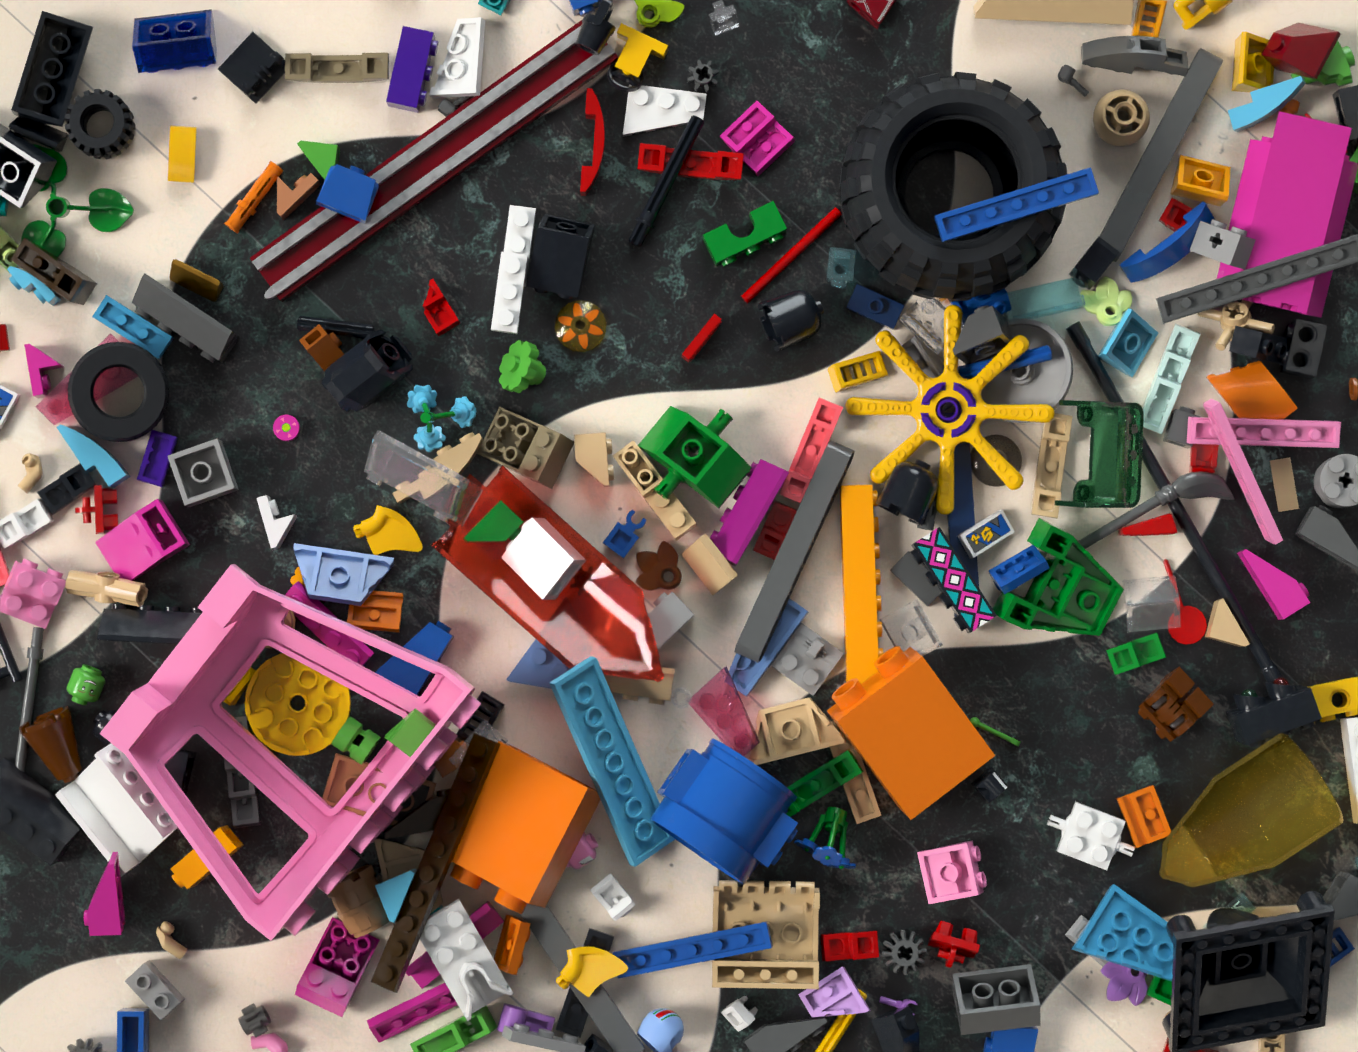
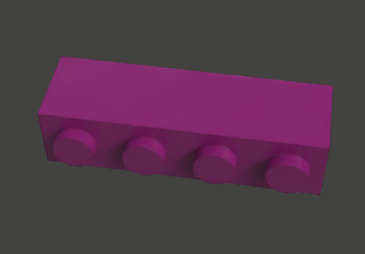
M760 459L758 464L754 462L751 464L752 469L746 475L749 477L745 487L742 485L738 487L733 496V499L737 500L732 510L727 507L720 519L724 523L719 532L714 530L710 536V539L726 560L735 567L789 474L788 471Z

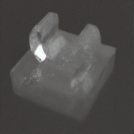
M722 0L712 3L714 12L710 13L709 17L715 36L739 27L737 12L733 5L725 7Z

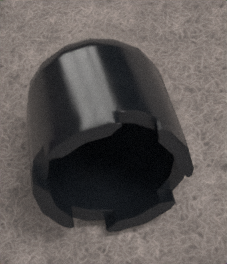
M794 290L760 302L757 306L758 310L763 309L764 316L760 317V321L768 341L774 340L777 344L774 346V350L777 352L817 334L822 323L821 315L824 314L819 299L814 300L811 294L803 290Z
M918 459L915 463L905 461L897 464L884 485L876 504L896 516L900 513L908 517L909 522L922 526L939 487L938 478L929 470L931 465Z

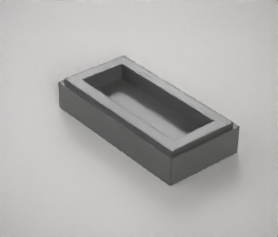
M909 551L890 569L927 607L941 594L938 586L932 587L925 576V573L928 572L922 564L918 565Z

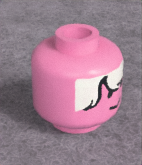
M585 832L583 833L566 866L567 868L571 866L574 869H580L596 858L595 848L598 847V843L591 833L587 835Z

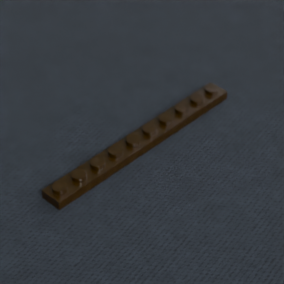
M476 733L473 734L371 980L372 983L398 993L500 743Z

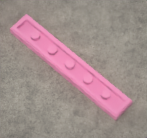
M1213 399L1204 402L1203 406L1264 539L1275 545L1283 541L1282 536L1221 403Z
M1188 417L1187 443L1221 445L1209 417ZM1228 418L1239 445L1339 448L1341 422Z

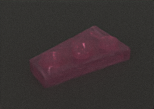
M727 666L719 671L687 701L723 744L745 757L760 743Z

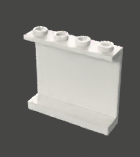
M110 743L94 755L96 759L73 782L59 790L55 796L107 861H109L113 852H118L120 875L122 877L139 865L178 827L127 756Z

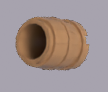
M371 864L349 872L342 882L338 883L331 893L327 895L328 898L332 899L339 919H341L349 934H353L355 938L369 934L390 922L375 887L379 882L374 876L376 873Z

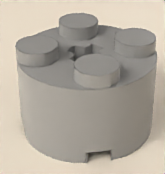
M1351 454L1337 455L1327 459L1317 468L1314 475V489L1326 505L1333 508H1347L1358 504L1357 456ZM1343 476L1347 480V485L1344 486L1342 482H1339V478Z

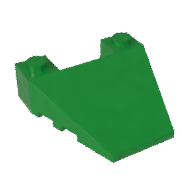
M1038 518L1027 541L1040 550L1047 552L1045 559L1050 568L1034 578L1025 597L1011 591L1004 595L1001 591L992 608L993 611L1001 619L1025 630L1040 629L1049 632L1064 631L1073 634L1100 636L1124 589L1078 543L1073 535Z

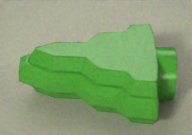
M1337 40L1318 78L1312 79L1302 76L1305 78L1306 84L1319 81L1324 85L1335 83L1340 87L1353 83L1350 67L1355 66V59L1351 49L1348 46L1341 47ZM1291 74L1292 78L1300 76L1296 74Z

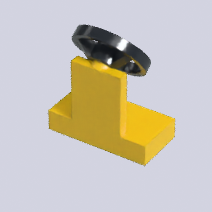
M621 23L617 31V38L625 41L626 44L617 62L610 66L607 78L611 85L618 90L633 92L642 86L644 80L642 70L650 53L664 60L668 52V45ZM634 76L640 78L639 84L636 83ZM613 77H617L623 82H629L631 86L621 85Z

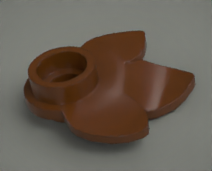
M662 541L657 553L642 551L636 554L637 564L643 573L635 582L642 589L653 591L661 587L671 590L680 584L682 574L677 567L678 554L671 544ZM666 572L673 573L674 578L672 581L667 582L664 580L663 576Z

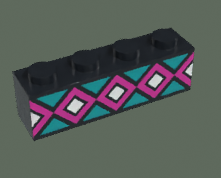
M940 527L911 545L914 549L911 551V555L918 565L923 563L928 572L925 573L927 580L932 587L938 586L942 593L939 598L946 609L951 607L956 617L953 620L961 632L966 630L967 633H971L997 616Z

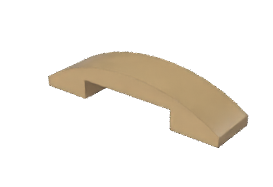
M1055 413L1052 421L1044 423L1034 481L1031 515L1058 518L1067 443L1070 438L1073 416Z

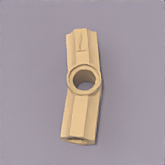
M71 570L68 572L65 589L68 594L93 597L95 601L100 603L119 602L140 607L144 604L148 594L145 583L122 579L119 574L113 572H98L95 574Z

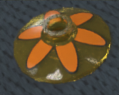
M578 300L568 303L560 310L556 317L555 331L557 338L564 347L572 351L585 352L592 350L601 343L606 334L607 324L604 314L598 306L589 301ZM580 320L585 322V328L582 330L575 327L576 322Z

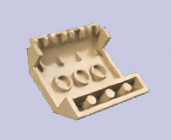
M719 880V886H713L712 932L768 921L773 948L712 960V988L819 989L818 918L820 891L819 888H815V882L796 881V887H791V881H769V887H764V881H746L743 887H738V881Z

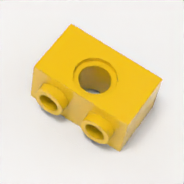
M1358 676L1308 687L1312 689L1322 717L1320 722L1335 720V714L1344 712L1346 717L1358 715ZM1337 692L1343 698V702L1339 707H1335L1332 704V696Z

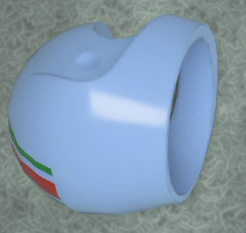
M659 1008L646 1015L637 1031V1035L653 1052H672L674 1046L682 1040L684 1026L676 1012L667 1008Z

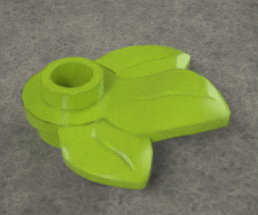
M634 0L638 6L637 20L642 26L647 28L655 27L660 22H672L684 10L682 3L672 0ZM652 11L655 16L652 19H647L645 13Z

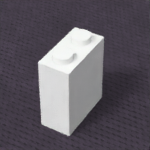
M531 518L522 525V531L517 538L508 543L506 552L501 558L542 600H555L585 563L586 559L545 518Z

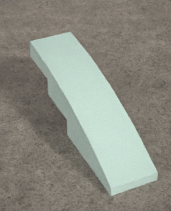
M1175 324L1137 425L1162 434L1182 387L1181 383L1200 337L1199 332Z

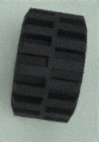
M94 89V93L88 90L84 92L85 96L82 98L79 95L74 99L77 102L74 105L70 103L68 106L70 113L65 114V120L67 121L65 129L69 133V139L79 150L89 157L91 155L96 159H101V157L110 159L112 154L118 156L121 154L120 150L123 147L127 149L130 146L127 142L129 139L133 140L134 138L132 130H135L134 116L129 110L130 108L119 96L114 95L108 90L102 92L101 89ZM100 111L112 113L114 124L111 131L99 138L89 136L87 133V123L90 117Z

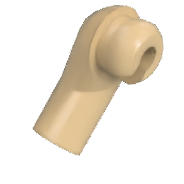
M31 453L25 454L22 458L26 476L18 484V487L27 494L41 479L43 474L41 460L37 455Z

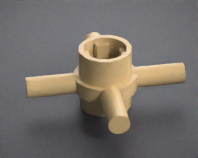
M1245 300L1230 302L1223 307L1222 311L1208 309L1198 313L1200 317L1220 321L1221 328L1224 331L1215 344V347L1220 351L1225 350L1229 341H1232L1235 326L1273 334L1275 325L1252 319L1249 308L1253 302Z

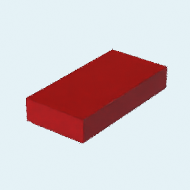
M714 313L682 353V358L688 363L695 358L722 323L720 317Z

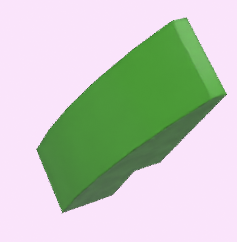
M486 1005L472 1013L471 1020L467 1021L463 1015L412 1042L410 1046L413 1052H455L491 1033L497 1028V1025Z

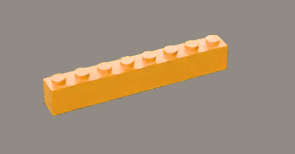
M872 485L840 486L839 490L846 682L857 678L862 684L878 672L874 663L883 654V648H878V637H882V622H877V611H881V595H876V585H880L881 576L880 569H875V559L880 558L879 543H874V533L879 532L878 517L873 516V506H878L876 504L878 493L873 491Z

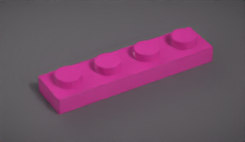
M299 581L285 594L287 597L337 618L319 600L309 599L306 588ZM294 612V615L328 648L364 666L374 654L363 642Z
M443 983L368 1019L367 1023L369 1029L380 1043L458 1004L446 983Z

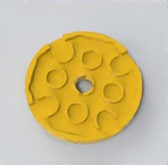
M284 653L268 659L255 671L245 695L246 716L256 737L270 749L292 756L313 754L331 745L333 739L349 718L351 711L349 688ZM297 695L302 696L305 700V707L300 711L294 710L291 706L292 698Z

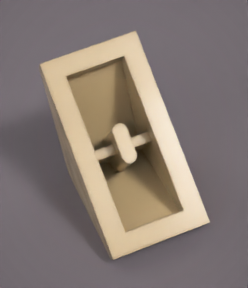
M1222 598L1214 601L1205 638L1238 647L1249 645L1250 643L1225 600Z

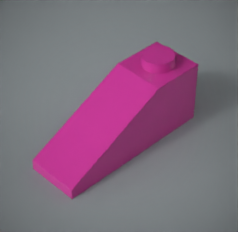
M1247 549L1237 553L1278 620L1285 619L1310 603L1307 598L1310 596L1303 583L1298 584L1297 580Z
M118 852L112 853L91 899L89 908L84 911V925L89 926L90 936L122 935L125 925V913Z

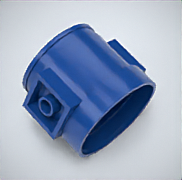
M713 738L709 741L706 750L701 754L694 749H686L657 791L664 799L650 818L654 824L674 839L743 885L758 864L769 867L770 864L774 866L782 856L783 852L780 849L784 843H790L798 832L795 829L798 822L786 815L788 808L792 802H795L797 796L759 766Z

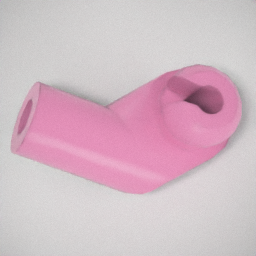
M275 1033L263 1034L258 1037L251 1036L253 1050L268 1048L271 1052H288L287 1043Z

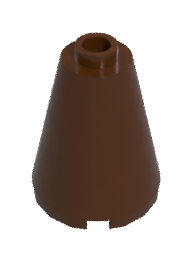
M68 706L64 709L62 707L56 708L35 717L36 720L31 726L29 722L20 726L19 730L22 736L58 781L63 780L64 783H67L79 776L78 772L82 768L71 712Z

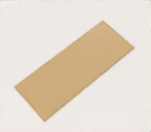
M1290 457L1271 460L1270 466L1278 512L1299 509Z

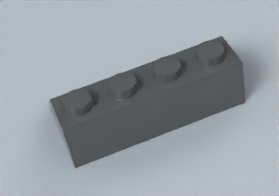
M144 273L132 300V303L138 307L135 312L147 320L152 316L159 321L157 325L168 334H171L172 331L176 332L181 336L180 342L191 349L194 345L203 350L200 355L210 362L214 363L217 359L223 363L240 337Z

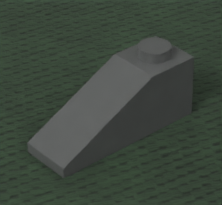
M1322 505L1310 507L1294 535L1358 571V549L1339 520L1332 516L1333 512Z

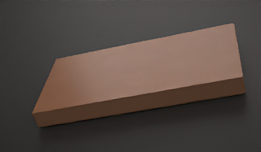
M336 753L322 799L331 807H335L370 763L365 762L361 765L348 756ZM428 780L423 782L422 785L430 787L426 800L433 796L437 783ZM364 783L362 784L360 791L354 794V796H358L362 793L364 789ZM375 783L369 788L368 797L373 803H375V800L371 797V790L375 786H382L386 789L384 784ZM413 795L410 796V797H411V800H412L411 805H410L408 808H406V809H402L401 811L405 812V811L410 810V809L413 807V805H414V796H413ZM348 806L343 808L360 816H364L367 813ZM393 820L390 825H394L398 821Z

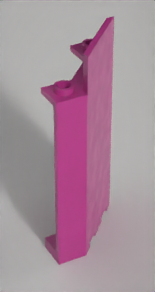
M1279 111L1273 138L1262 136L1261 141L1250 139L1228 229L1231 231L1233 226L1247 231V237L1255 239L1245 270L1341 239L1358 170V164L1349 161L1350 156L1345 155L1352 128ZM1220 262L1217 279L1243 271L1244 269ZM1333 270L1240 300L1321 318Z

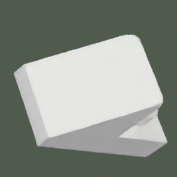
M267 495L258 497L257 502L270 547L274 550L278 549L295 522L297 515L293 514L276 519V515H279V510L275 499L271 500Z

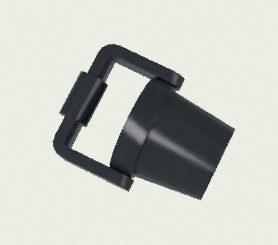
M602 0L595 15L585 13L575 43L576 46L594 55L601 53L616 29L614 25L608 22L613 11V0Z

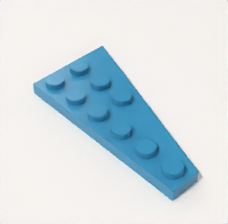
M1111 885L1072 950L1172 981L1173 943L1166 930L1168 922L1116 885Z

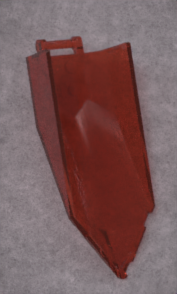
M503 465L486 487L469 474L465 479L467 482L443 509L440 507L435 512L451 527L437 541H434L431 546L569 669L592 656L597 658L604 675L638 680H653L656 682L662 681L664 673L662 672L660 656L651 621L647 614L642 589ZM474 489L480 492L478 497L457 520L450 516ZM500 500L523 521L519 526L520 528L531 518H545L586 559L585 563L555 600H542L501 558L506 552V546L511 541L509 538L504 542L466 543L463 540Z

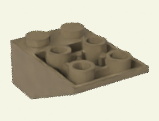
M499 407L477 454L552 489L575 442L559 432Z

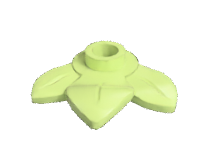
M1104 276L1099 281L1096 291L1082 290L1080 293L1081 302L1085 310L1095 314L1098 321L1104 326L1118 324L1122 313L1130 308L1132 304L1131 292L1128 290L1119 291L1116 282L1107 276ZM1106 310H1111L1114 315H1108Z

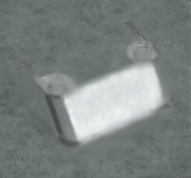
M377 430L372 439L364 472L368 474L367 480L378 486L384 482L435 510L433 516L445 523L451 519L463 527L483 489L457 472Z

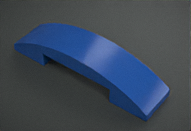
M1204 201L1183 216L1186 222L1184 226L1147 254H1144L1139 249L1119 264L1131 283L1147 279L1166 270L1191 252L1190 248L1200 221L1211 224L1212 219L1215 220Z

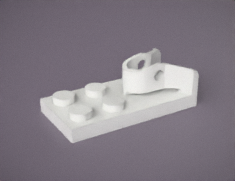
M459 899L429 916L420 940L467 1021L471 1020L472 1013L504 994L509 996L514 994Z

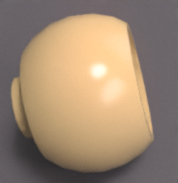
M1120 89L1105 94L1098 101L1093 112V124L1098 136L1113 146L1123 147L1139 141L1146 133L1150 122V113L1146 102L1140 95L1130 90ZM1114 103H1118V104L1115 106V108L1109 106V105H1112V104H1114ZM1117 111H1126L1129 114V120H1120L1117 116ZM1108 115L1110 116L1111 124L1115 127L1114 130L1107 123L1106 116ZM1132 125V130H1134L1129 133H1119L1120 129L1124 130Z

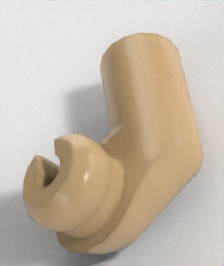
M164 921L156 930L159 942L164 950L180 960L185 955L187 948L173 940L171 933L175 930L174 926Z

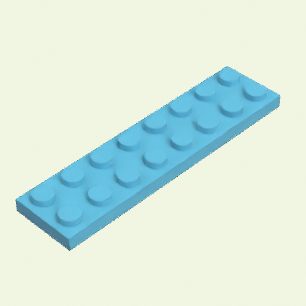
M590 656L549 682L629 865L636 867L675 839L650 820L660 804L598 660L596 657Z

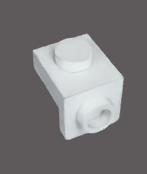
M611 873L590 889L614 921L626 916L631 911V908L635 906L629 894Z

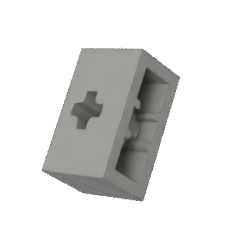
M1212 219L1211 224L1200 221L1190 251L1245 270L1255 239L1247 237V231L1233 226L1231 231L1227 230V224Z
M150 960L142 964L125 980L129 987L160 1020L165 1018L185 1000Z

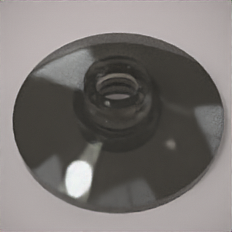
M1003 435L984 437L1020 472L1022 456L1014 441ZM973 447L971 451V469L974 476L985 485L992 487L1004 486V482Z

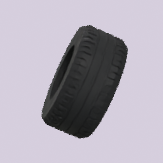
M126 342L105 343L84 354L73 368L68 383L69 405L78 423L90 434L106 441H132L148 434L163 418L169 403L168 378L160 362L144 348ZM113 367H124L132 370L139 376L144 386V398L140 407L132 414L123 417L106 414L98 407L94 398V385L97 378L104 371Z

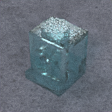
M829 248L826 281L831 282L832 287L846 288L847 283L852 284L856 250ZM842 265L845 268V272L838 274L835 271V267Z

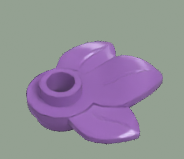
M1107 962L1102 967L1101 973L1110 979L1106 993L1109 1001H1120L1128 997L1130 1002L1137 1006L1144 1000L1148 990L1145 981L1147 973L1139 971L1137 974L1132 975L1131 968L1112 962Z

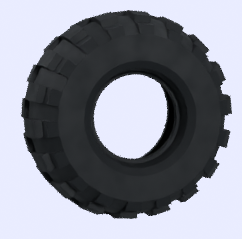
M955 72L954 76L939 77V73L918 77L914 83L905 87L898 86L883 96L882 100L872 110H869L858 124L848 144L841 168L839 186L842 201L841 211L845 227L850 230L855 241L854 246L865 261L869 260L879 271L878 275L892 285L898 284L911 290L912 295L930 300L932 297L946 298L950 302L966 301L972 297L984 294L991 295L1006 288L1010 283L1027 273L1045 253L1062 222L1066 205L943 243L940 236L923 229L911 216L905 198L908 176L920 160L935 152L958 151L976 159L984 167L991 179L993 197L1067 175L1066 164L1062 163L1059 153L1061 145L1053 128L1048 129L1040 118L1042 112L1028 98L1023 101L1011 93V86L996 79L992 83L976 79L977 74Z

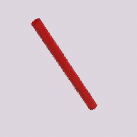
M836 207L831 210L742 294V299L748 304L828 229L842 213Z

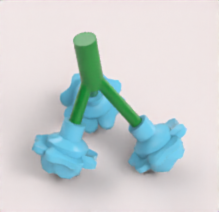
M430 385L414 386V391L407 393L409 398L407 406L412 408L414 413L424 412L421 414L420 419L423 423H427L424 427H418L417 434L414 435V440L418 443L419 449L431 452L434 449L442 448V442L446 440V437L442 434L440 426L434 428L432 422L436 419L451 417L461 428L472 426V421L476 417L477 411L474 404L469 402L466 396L456 398L455 405L451 408L450 412L434 414L430 412V407L433 408L437 405L435 401L437 392L431 390Z

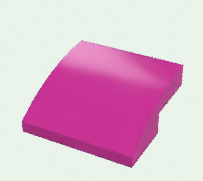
M758 101L750 106L720 135V138L733 152L744 153L743 163L757 176L766 170L795 142L794 137Z

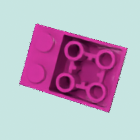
M156 499L138 510L95 542L113 572L119 574L120 578L131 581L190 545L168 508L160 499Z
M332 917L297 984L295 995L343 1017L380 939L369 934L355 938L353 934H349L342 921Z

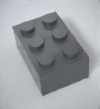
M1031 964L952 974L953 997L961 1035L1041 1026L1040 1001Z

